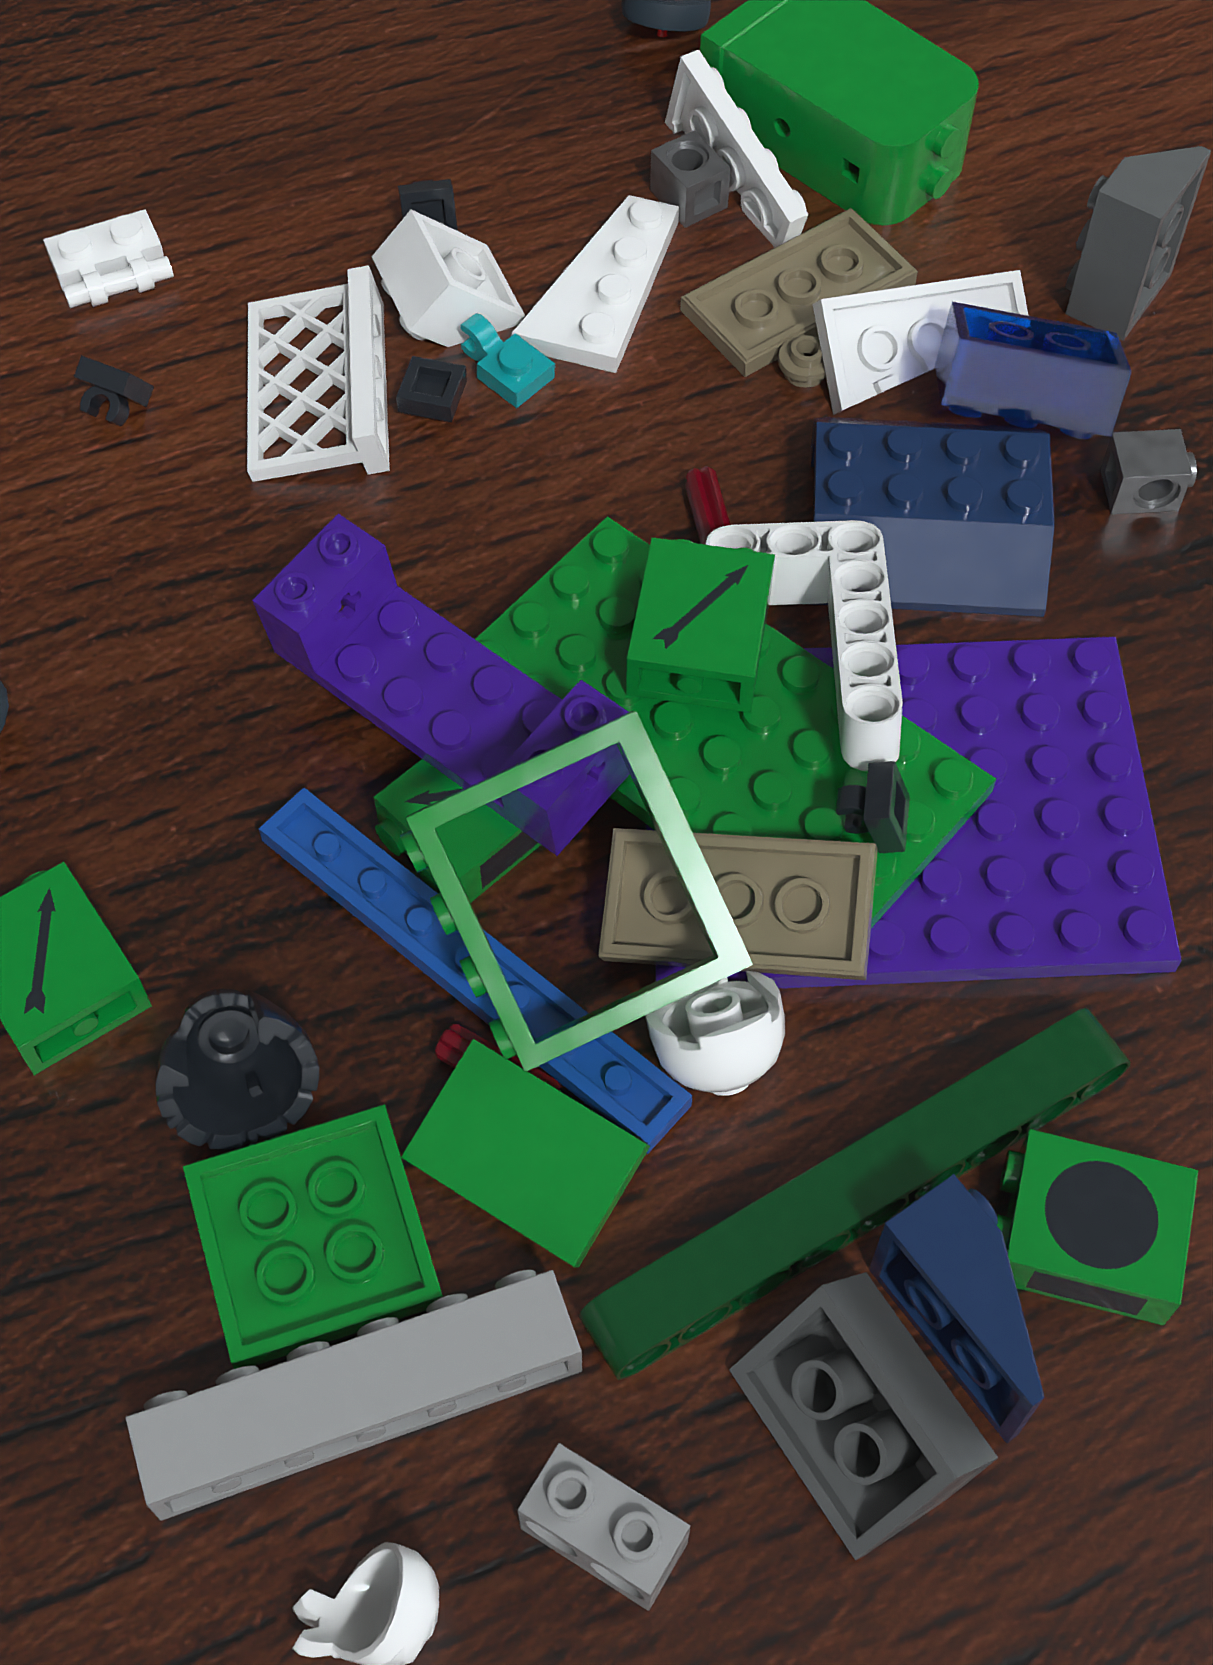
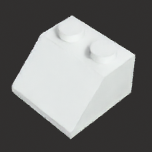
M410 210L372 256L382 277L381 285L386 293L392 297L401 315L399 321L402 327L418 340L428 339L446 347L463 343L470 336L461 330L460 325L475 313L484 316L493 325L496 332L518 326L526 317L486 244L416 211Z

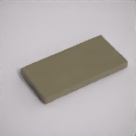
M850 208L682 296L680 311L746 377L778 360L780 348L788 339L799 335L819 337L813 304L820 299L914 286L918 271Z
M614 828L599 957L603 961L688 967L712 956L711 948L657 831ZM693 833L753 965L741 971L866 980L878 851L876 844Z

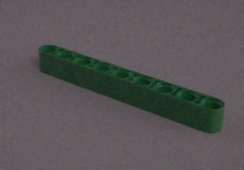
M1087 1008L1080 1009L605 1290L580 1311L579 1318L615 1377L621 1380L633 1376L889 1221L954 1174L957 1178L961 1177L1025 1138L1030 1129H1040L1096 1095L1116 1081L1129 1068L1131 1061L1092 1012Z

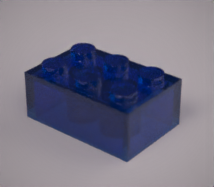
M954 301L951 302L935 363L941 405L948 406V409L953 413L971 418L980 417L982 413L1003 416L1008 423L1022 428H1035L1038 423L1059 427L1063 433L1081 439L1092 438L1093 434L1112 436L1132 373L1116 332Z

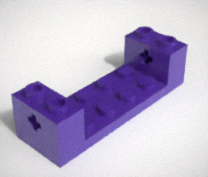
M337 514L252 600L276 654L463 789L628 713L627 710L583 680H580L562 700L397 586L385 545L340 514ZM614 744L485 805L558 856L630 773L617 745Z

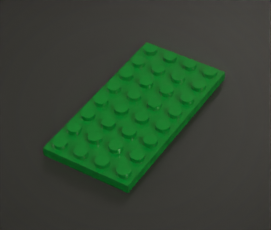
M608 516L475 639L562 700L580 680H583L628 712L637 711L692 833L874 843L870 832L862 834L847 833L844 829L846 815H837L836 813L838 788L846 785L866 787L868 771L853 768L843 759L840 746L834 669L768 624L765 625L751 713L626 695L627 655L650 545ZM903 715L899 758L895 763L910 795L905 852L879 853L877 851L871 928L993 792L996 778ZM629 774L610 798L656 831Z

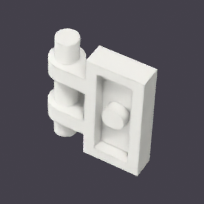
M146 209L43 239L48 256L70 308L91 302L92 307L108 303L107 297L135 288H137L139 293L155 289V282L174 277L169 259L163 254L161 243Z

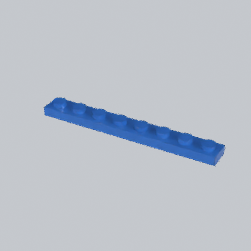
M305 788L301 789L259 828L261 839L266 845L489 1025V1022L499 1018L489 994L486 993L476 998L466 979L459 960L470 954L459 930L446 935L430 901V897L438 893ZM483 930L534 1039L588 1014L587 1011ZM612 1031L539 1065L597 1114L648 1144L650 1148L647 1154L692 1106L693 1095Z

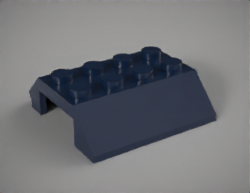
M838 417L813 418L811 439V467H814L813 522L865 521L880 529L884 541L891 609L1044 617L1054 536L1049 433L1041 429L1018 426H977L975 424L920 423L918 421L878 419L872 421ZM817 603L810 605H828V603Z

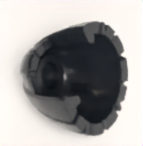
M213 989L203 992L189 1003L184 1011L180 1026L168 1036L162 1047L155 1074L157 1104L162 1117H166L167 1125L170 1129L176 1127L177 1135L187 1142L197 1146L207 1142L210 1149L243 1148L247 1142L250 1145L256 1144L259 1138L269 1140L287 1130V1123L294 1125L306 1113L313 1101L311 1091H317L319 1064L309 1036L298 1022L283 1009L250 990Z

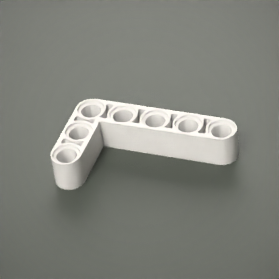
M850 520L740 524L722 526L713 530L707 536L706 545L733 549L749 548L756 552L775 554L769 605L828 603L840 746L843 759L851 767L861 771H868L869 763L896 762L900 752L903 702L884 541L880 529L865 521Z

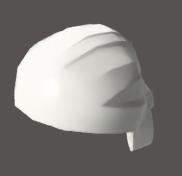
M384 1542L372 1549L357 1564L335 1599L311 1589L299 1599L293 1609L299 1620L313 1628L304 1630L301 1633L293 1649L299 1655L314 1658L331 1655L333 1658H342L360 1665H406L413 1662L426 1641L432 1636L437 1623L439 1585L435 1572L418 1552L396 1543Z

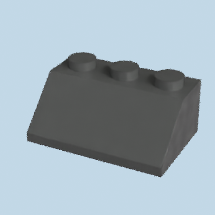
M1197 146L1124 157L1110 177L1102 175L1097 180L1087 202V208L1092 209L1093 214L1083 227L1076 244V249L1082 252L1081 258L1072 268L1065 289L1071 291L1066 315L1122 341L1125 340L1172 274L1211 150Z
M866 1272L821 1285L729 1369L855 1561L947 1500L998 1458Z

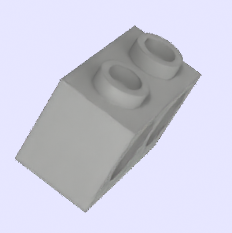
M560 1443L518 1509L520 1526L523 1531L648 1611L687 1546L690 1532L689 1524Z

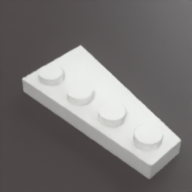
M699 49L682 56L665 124L673 133L683 130L687 134L695 130L730 166L729 192L736 190L741 195L742 211L774 247L797 237L802 233L808 217L803 198L796 190L790 188L780 173L774 154L769 149L763 147L751 128L746 112L742 108H737L725 90L720 73L714 67L709 66Z
M629 195L512 332V335L516 333L546 357L616 373L678 225L679 206Z
M1020 270L825 298L813 304L833 415L1030 324Z

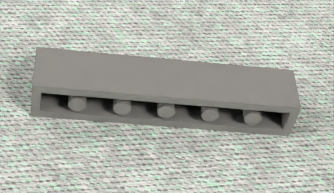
M534 1270L519 1271L499 1280L495 1284L496 1290L468 1299V1296L462 1293L449 1295L431 1303L426 1308L427 1313L400 1323L398 1318L395 1317L379 1319L360 1328L357 1331V1338L331 1347L328 1342L323 1341L306 1344L291 1351L287 1355V1362L261 1371L256 1366L240 1367L219 1376L215 1381L216 1386L191 1395H188L186 1391H172L148 1400L144 1404V1411L125 1417L146 1505L161 1521L582 1372V1351L553 1270L536 1275Z

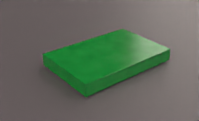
M473 1039L401 1158L571 1266L579 1268L650 1146Z

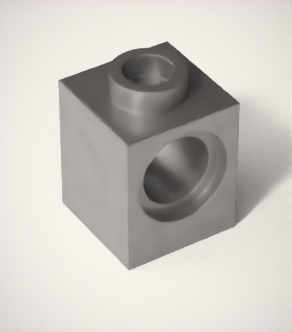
M695 130L651 150L650 191L660 202L679 206V222L684 228L728 208L730 166Z
M1181 429L1112 433L1100 469L1110 513L1130 514L1179 511L1186 490L1194 485L1197 473L1195 456L1192 452L1186 451Z

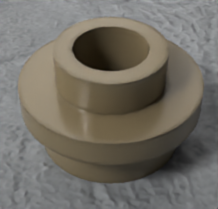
M799 335L788 339L781 346L778 363L787 381L795 386L807 388L816 386L825 379L826 373L818 337Z

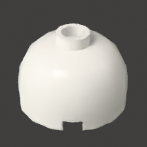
M746 971L748 982H728L726 977L645 1015L650 1038L661 1066L673 1079L686 1087L722 1096L739 1093L746 1089L749 1084L757 1081L776 1063L785 1036V1015L780 991L774 980L759 972Z

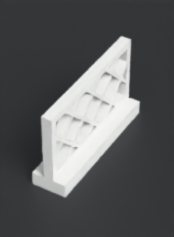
M369 265L348 269V284L248 303L247 472L252 482L361 462L368 475L390 471L384 307ZM343 305V310L328 325L316 319L325 308ZM282 316H287L291 319L275 335L264 329V320ZM305 327L318 334L302 350L289 344ZM331 343L344 349V352L329 366L316 360ZM278 353H281L290 358L291 361L274 377L264 371V367ZM307 368L317 374L318 377L301 393L289 386V384ZM334 384L344 390L345 394L328 409L316 401ZM279 394L292 401L275 419L264 413V409ZM307 410L320 419L301 436L289 427ZM333 427L346 434V445L325 449L316 445ZM279 437L293 444L281 457L264 459V452Z

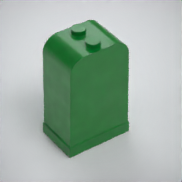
M748 0L701 34V54L709 66L714 67L720 73L725 90L737 108H742L746 112L753 132L763 147L769 149L774 154L778 167L844 210L852 208L865 222L874 225H892L902 222L932 198L939 199L943 196L951 183L960 175L978 92L979 81L977 75L967 64L866 0Z

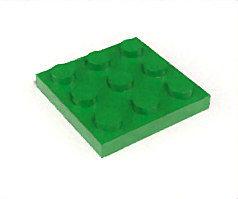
M385 1104L183 1166L231 1364L234 1369L256 1366L287 1356L291 1351L306 1344L321 1341L330 1342L355 1334L363 1326L379 1319L389 1317L401 1319L426 1311V1308L431 1303L443 1298Z

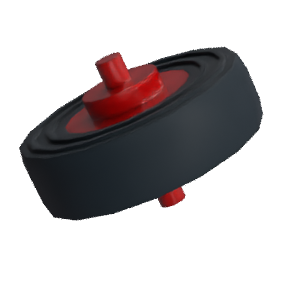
M622 0L621 9L623 16L628 20L649 28L658 29V36L667 37L668 31H694L704 28L709 20L711 0Z

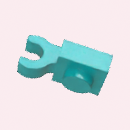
M475 313L460 325L461 330L470 336L461 344V349L470 358L478 361L477 378L516 409L555 378V363L516 333L503 342L493 325L478 313Z

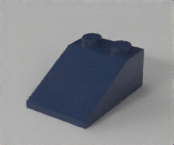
M953 1174L885 1223L869 1270L1004 1441L1008 1443L1020 1433L1045 1396L1002 1231L997 1226L998 1219L988 1200L979 1191L973 1188L967 1190Z

